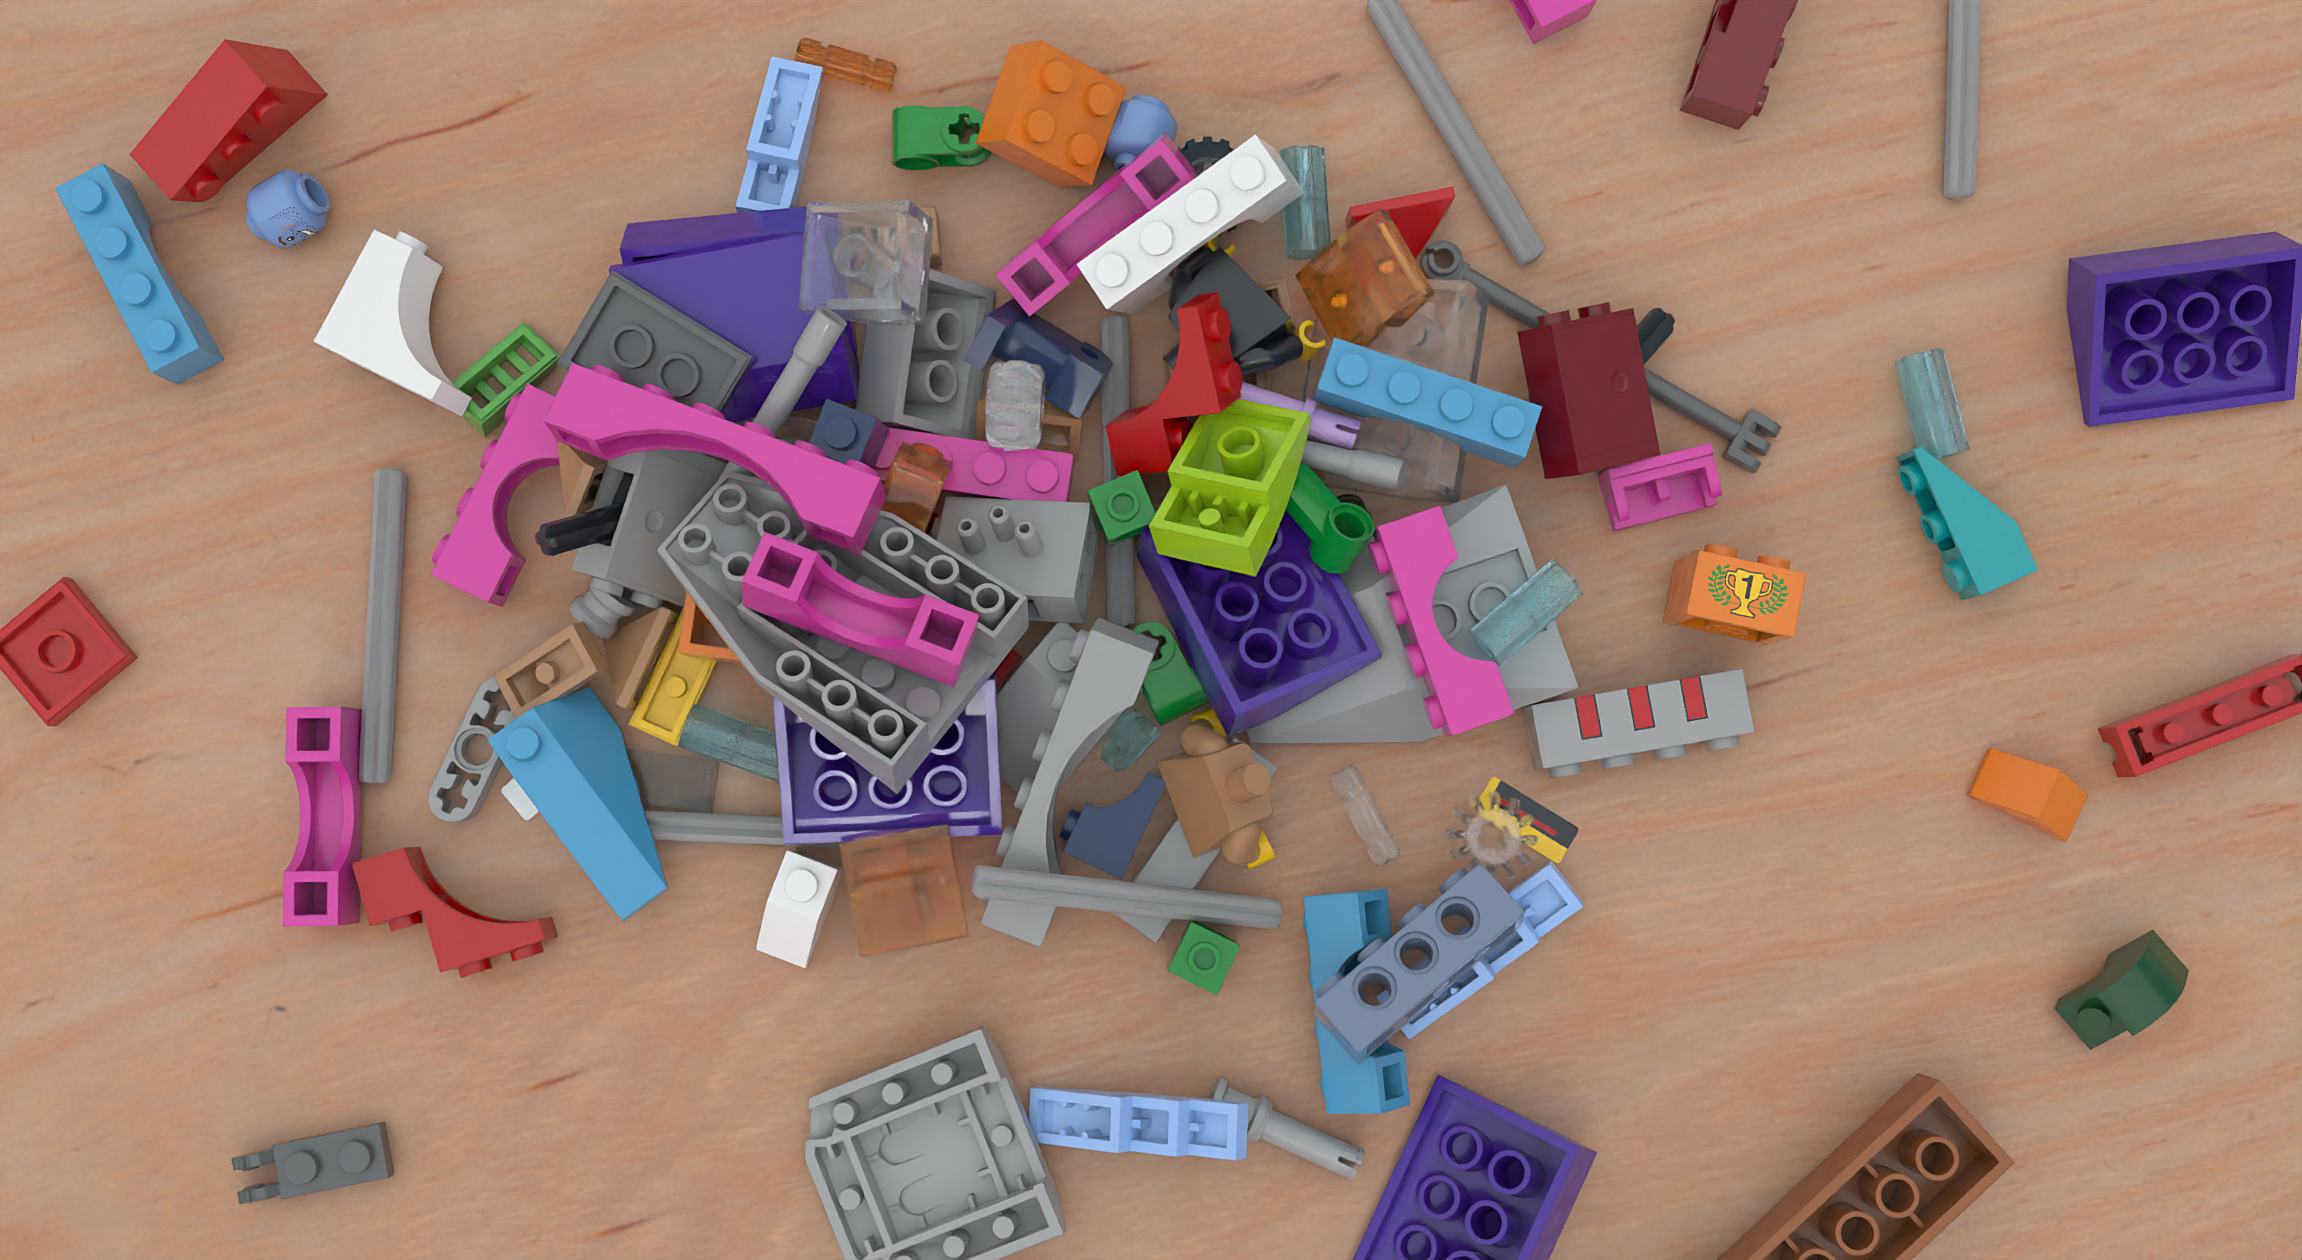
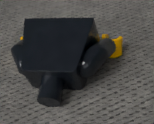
M1219 235L1206 242L1202 248L1196 250L1177 266L1168 299L1170 308L1168 319L1179 332L1177 309L1199 294L1218 292L1221 306L1227 311L1230 319L1231 332L1229 342L1233 361L1238 363L1242 376L1277 369L1297 359L1303 361L1312 360L1325 346V339L1318 343H1312L1305 337L1314 327V323L1310 320L1304 321L1294 334H1289L1294 329L1291 317L1232 259L1236 245L1231 244L1230 248L1223 250L1220 246L1215 248ZM1179 343L1162 358L1172 370H1174Z

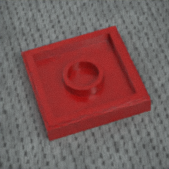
M62 577L0 629V670L47 726L56 727L138 658L75 581L68 577Z

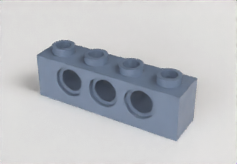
M1481 863L1468 874L1464 869L1456 871L1439 888L1442 895L1428 907L1423 903L1413 907L1399 921L1398 925L1401 927L1399 932L1387 942L1381 937L1374 940L1357 957L1361 964L1345 977L1340 972L1334 974L1316 991L1315 994L1319 999L1314 1002L1315 1017L1357 1065L1521 926L1525 911ZM1450 915H1459L1470 923L1471 930L1463 935H1453L1444 929L1441 922ZM1418 949L1428 955L1431 963L1422 970H1411L1402 963L1400 957L1408 950ZM1368 984H1379L1388 991L1390 997L1385 1003L1372 1006L1366 1004L1358 993Z

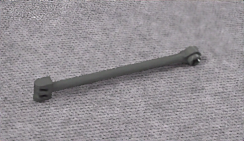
M1441 240L1433 242L1425 250L1427 255L1423 254L1420 259L1421 274L1429 283L1439 286L1450 283L1456 287L1461 286L1532 328H1538V316L1550 314L1470 268V264L1463 261L1460 249L1450 241ZM1437 253L1448 254L1452 260V266L1445 269L1438 267L1434 262V255ZM1644 368L1650 396L1729 440L1730 442L1721 457L1750 473L1757 472L1761 462L1744 452L1747 447L1755 453L1765 456L1771 444L1754 433L1758 430L1767 436L1776 438L1781 430V426L1754 409L1747 411L1742 421L1739 422Z

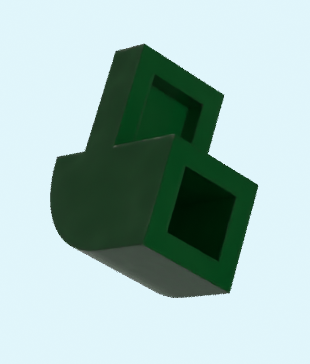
M2151 930L2108 954L2102 975L2059 998L2055 1010L2091 1050L2125 1031L2134 1036L2158 1020L2173 1006L2182 994L2189 970L2158 934Z

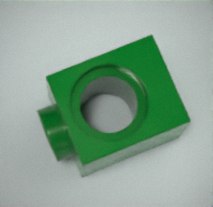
M1138 470L1087 491L1089 503L1092 504L1108 548L1140 535L1142 529L1149 527L1156 514Z
M1189 920L1169 961L1167 970L1217 995L1240 948V944L1196 921Z

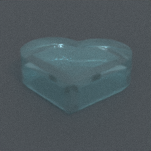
M1132 708L1122 714L1112 726L1109 733L1110 740L1102 750L1101 759L1114 772L1125 771L1161 735V731L1139 709Z

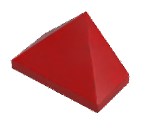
M1454 187L1351 206L1345 219L1347 230L1409 270L1449 210L1455 198Z

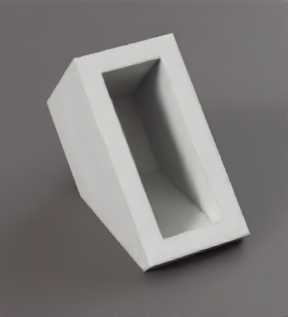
M797 849L787 850L766 903L756 950L807 968L845 868Z

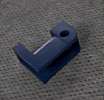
M1012 298L986 316L964 359L965 362L980 371H984L997 360L1003 361L1049 389L1045 399L1078 419L1091 407L1113 366L1111 359L1088 342L1079 341L1035 313L1029 317L1015 298Z

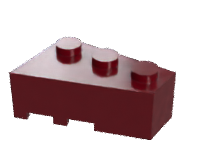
M1715 0L1680 111L1737 130L1742 127L1751 115L1758 117L1769 91V86L1763 85L1769 68L1773 69L1780 57L1785 38L1781 36L1787 20L1791 18L1798 0Z

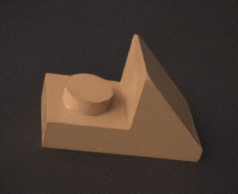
M579 622L569 625L494 674L493 677L517 719L535 706L589 688V681L608 670L609 667L585 623Z

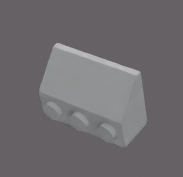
M918 264L875 268L855 410L877 417L889 428L975 440L976 406L981 398L984 371L978 370L965 362L964 359L986 316L993 312L996 290Z

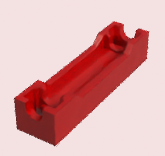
M2302 653L2283 657L2232 679L2098 728L2103 742L2109 743L2116 753L2117 762L2112 763L2117 777H2137L2301 714L2302 701L2292 700V697L2296 696L2289 677H2283L2282 674L2294 672L2302 683ZM2133 729L2137 732L2134 735L2144 757L2138 758L2128 730Z

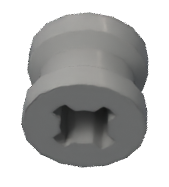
M589 587L590 589L585 595L576 596L570 603V612L578 622H584L588 631L606 640L611 639L618 631V622L622 617L631 616L638 608V603L630 601L632 593L624 588L622 596L619 597Z

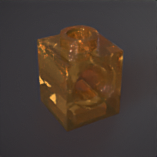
M902 442L883 485L886 499L881 510L895 514L925 533L953 462L943 458L941 451L928 444L915 442L910 445Z

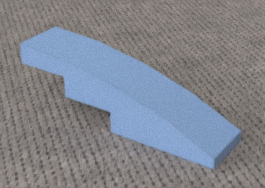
M771 57L746 148L748 163L736 203L737 213L797 207L814 129L824 73L823 67Z
M1551 860L1508 891L1510 896L1525 911L1521 926L1401 1028L1409 1040L1492 981L1497 972L1538 944L1543 935L1583 907V900ZM1466 923L1453 935H1463L1471 930L1470 923ZM1425 955L1409 969L1422 970L1431 963L1428 955ZM1383 989L1376 996L1381 1004L1385 1003L1390 997L1386 989Z
M1030 1087L1029 1122L1038 1143L1112 1153L1134 1151L1173 1157L1195 1155L1234 1161L1246 1159L1248 1103L1135 1092Z

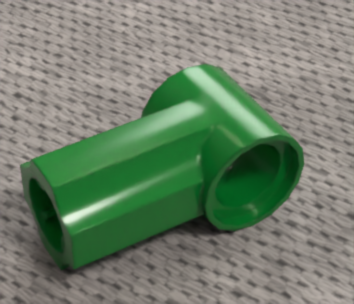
M1306 463L1300 465L1285 510L1311 538L1309 552L1313 561L1321 569L1330 573L1341 574L1347 572L1352 568L1371 539L1375 529L1374 522L1369 513L1362 507L1353 503H1341Z

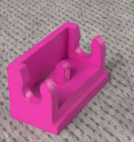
M1711 443L1609 468L1600 474L1598 479L1612 531L1717 505L1716 497L1722 496V490Z

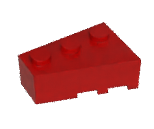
M224 39L129 155L170 201L203 203L214 197L226 182L328 94L288 50Z

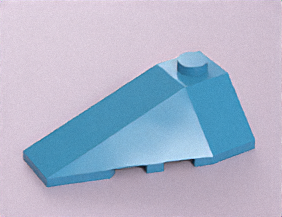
M590 687L531 708L487 739L516 782L622 921L630 918L669 889L651 828L648 826L642 806L639 786L632 772L623 732Z

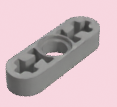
M495 678L488 679L478 688L429 790V807L433 814L443 821L464 822L476 816L503 764L494 749L491 758L482 765L473 764L466 756V745L473 736L483 734L490 738L498 732L491 727L477 725L480 717L484 720H492L497 710V705L490 701L494 692L502 693ZM501 710L494 724L506 727L516 720V717L512 710ZM456 766L469 773L481 774L479 782L467 779L463 786L461 795L468 799L467 805L465 807H455L450 811L451 801L444 797L445 791L447 789H458L465 776L454 773Z

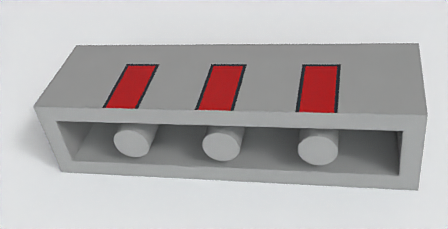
M1743 669L1523 707L1534 770L1549 768L1551 778L1583 773L1581 762L1597 759L1602 760L1603 769L1635 764L1633 753L1654 750L1655 760L1687 755L1686 744L1706 741L1707 751L1739 746L1738 735L1755 732Z

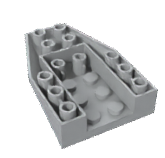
M728 470L657 549L659 556L754 681L896 794H898L1029 628L1028 599L1025 595L895 514L880 510L861 555H857L809 537L797 514L775 489L762 479ZM764 532L818 552L823 560L836 572L872 591L907 599L918 598L926 594L980 615L975 640L955 688L743 606L742 579Z
M1505 484L1441 508L1458 554V558L1450 564L1439 578L1433 594V616L1444 640L1464 656L1482 661H1496L1513 710L1579 688L1507 485ZM1373 535L1352 568L1347 572L1341 573L1340 576L1382 653L1381 658L1277 718L1246 730L1251 744L1421 742L1443 734L1442 728L1434 730L1428 720L1423 699L1430 697L1424 678L1423 676L1415 678L1408 664L1405 647L1412 644L1405 624L1396 626L1391 616L1386 595L1392 594L1393 591L1386 573L1378 575L1373 565L1368 549V544L1375 542Z

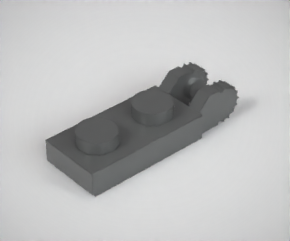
M385 1122L281 1142L273 1145L272 1149L231 1158L233 1170L247 1171L275 1162L279 1182L265 1185L259 1183L245 1187L237 1192L239 1204L266 1200L281 1196V1199L385 1179L394 1175Z

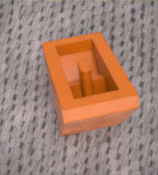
M1988 748L1967 796L2062 842H2067L2088 793L2059 769L1994 748Z

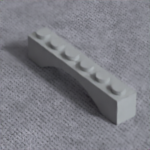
M1099 617L1090 632L1080 629L1069 660L1078 663L1071 682L1065 679L1061 680L1050 708L1053 711L1059 712V716L1053 731L1043 728L1032 755V759L1041 762L1036 777L1033 780L1025 776L1014 803L1015 808L1023 810L1016 828L1010 825L1006 826L996 851L997 856L1005 858L1001 868L1064 875L1058 859L1054 833L1055 801L1063 771L1069 759L1087 736L1110 717L1135 704L1158 647V640ZM986 898L978 899V903L986 905L980 924L1041 947L1057 909V906Z

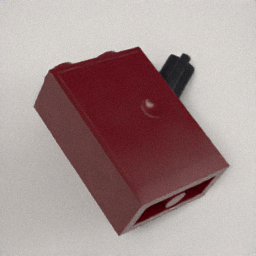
M1610 302L1578 308L1579 319L1572 321L1569 310L1538 316V328L1517 332L1529 392V402L1542 406L1535 429L1545 479L1582 475L1660 455L1644 365L1672 334L1675 319L1671 313H1665L1661 308H1654L1636 325L1633 308L1611 312Z

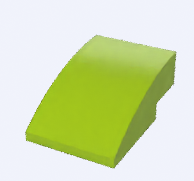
M1238 399L1221 413L1199 415L1167 471L1172 486L1149 525L1157 554L1256 576L1279 528L1298 474L1311 424L1310 413Z

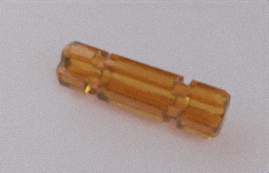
M806 37L800 39L795 53V61L823 67V75L862 86L865 82L871 84L870 88L883 92H890L897 77V68L893 62L880 58L871 61L869 55L831 44L824 48V46H821L822 42Z

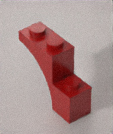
M1218 292L1199 294L1177 309L1180 332L1179 351L1172 376L1160 396L1150 404L1127 409L1105 425L1117 476H1124L1138 470L1139 474L1168 471L1193 427V424L1190 420H1187V417L1221 413L1241 397L1242 373L1238 363L1233 361L1229 342L1231 332L1230 319L1227 311L1221 306Z
M405 847L352 864L369 926L389 924L390 931L394 932L423 923L421 913H423L440 972L458 968L460 978L492 969L490 958L510 952L512 962L543 953L542 942L558 937L552 917L532 921H507L480 914L463 905L451 896L437 881L424 858L421 847Z

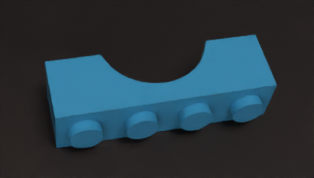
M102 163L56 187L55 189L151 373L175 384H180L223 361L224 358L202 316L181 294L163 267L150 238L149 229L153 223L131 181Z
M1335 337L1313 400L1318 401L1317 403L1362 418H1386L1429 430L1456 443L1464 452L1512 468H1516L1526 458L1542 406Z
M1387 888L1337 891L1304 896L1305 913L1303 923L1308 935L1311 963L1309 979L1313 987L1314 1001L1319 999L1315 994L1318 988L1331 976L1340 972L1345 977L1361 964L1357 957L1370 943L1380 937L1387 942L1392 937ZM1361 989L1358 994H1359L1360 998L1363 1000V998H1362V989ZM1316 1018L1315 1034L1319 1041L1322 1067L1320 1083L1325 1096L1326 1114H1382L1410 1105L1405 1051L1385 1041L1357 1065Z

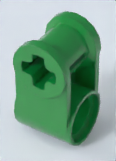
M903 106L892 111V165L905 170H928L935 167H973L982 164L992 153L975 144L985 117L979 110L970 106ZM973 129L975 134L970 136V143L961 144L959 139L965 137V130Z
M1146 622L1132 629V631L1140 634L1147 631L1151 637L1160 635L1164 642L1158 648L1160 657L1157 660H1152L1142 685L1145 698L1160 726L1208 703V699L1189 662L1185 660L1173 634L1166 626L1157 622Z

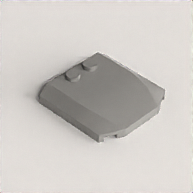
M986 1026L824 1090L809 1098L808 1110H812L810 1137L806 1140L805 1160L845 1260H997L1059 1236L1066 1231L1067 1227L1060 1196L1000 1047Z

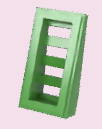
M523 322L452 382L454 386L471 397L477 392L488 403L481 409L471 399L462 417L483 437H486L504 421L505 411L513 396L517 393L522 394L527 383L537 387L557 366L561 356ZM521 345L538 360L532 367L515 352ZM506 361L521 374L516 381L501 368ZM491 376L505 389L499 395L485 383Z

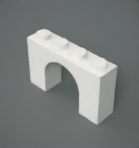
M1255 134L1077 263V266L1107 310L1134 315L1171 289L1173 282L1169 275L1171 270L1203 244L1243 221L1253 219L1262 224L1305 192L1276 149Z

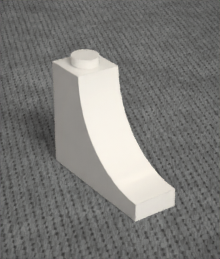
M373 230L313 342L431 402L463 416L472 397L460 391L445 376L435 358L429 333L431 299L443 267L425 256L428 249L426 244L410 235L399 231L394 239Z

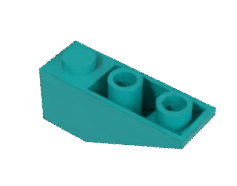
M1921 446L1896 457L1901 466L1898 468L1899 480L1904 490L1910 496L1915 497L1923 514L1920 516L1923 533L1932 544L1937 545L1944 560L1942 564L1944 579L1952 591L1959 593L1961 600L1981 596L2038 571L2018 524L2014 519Z

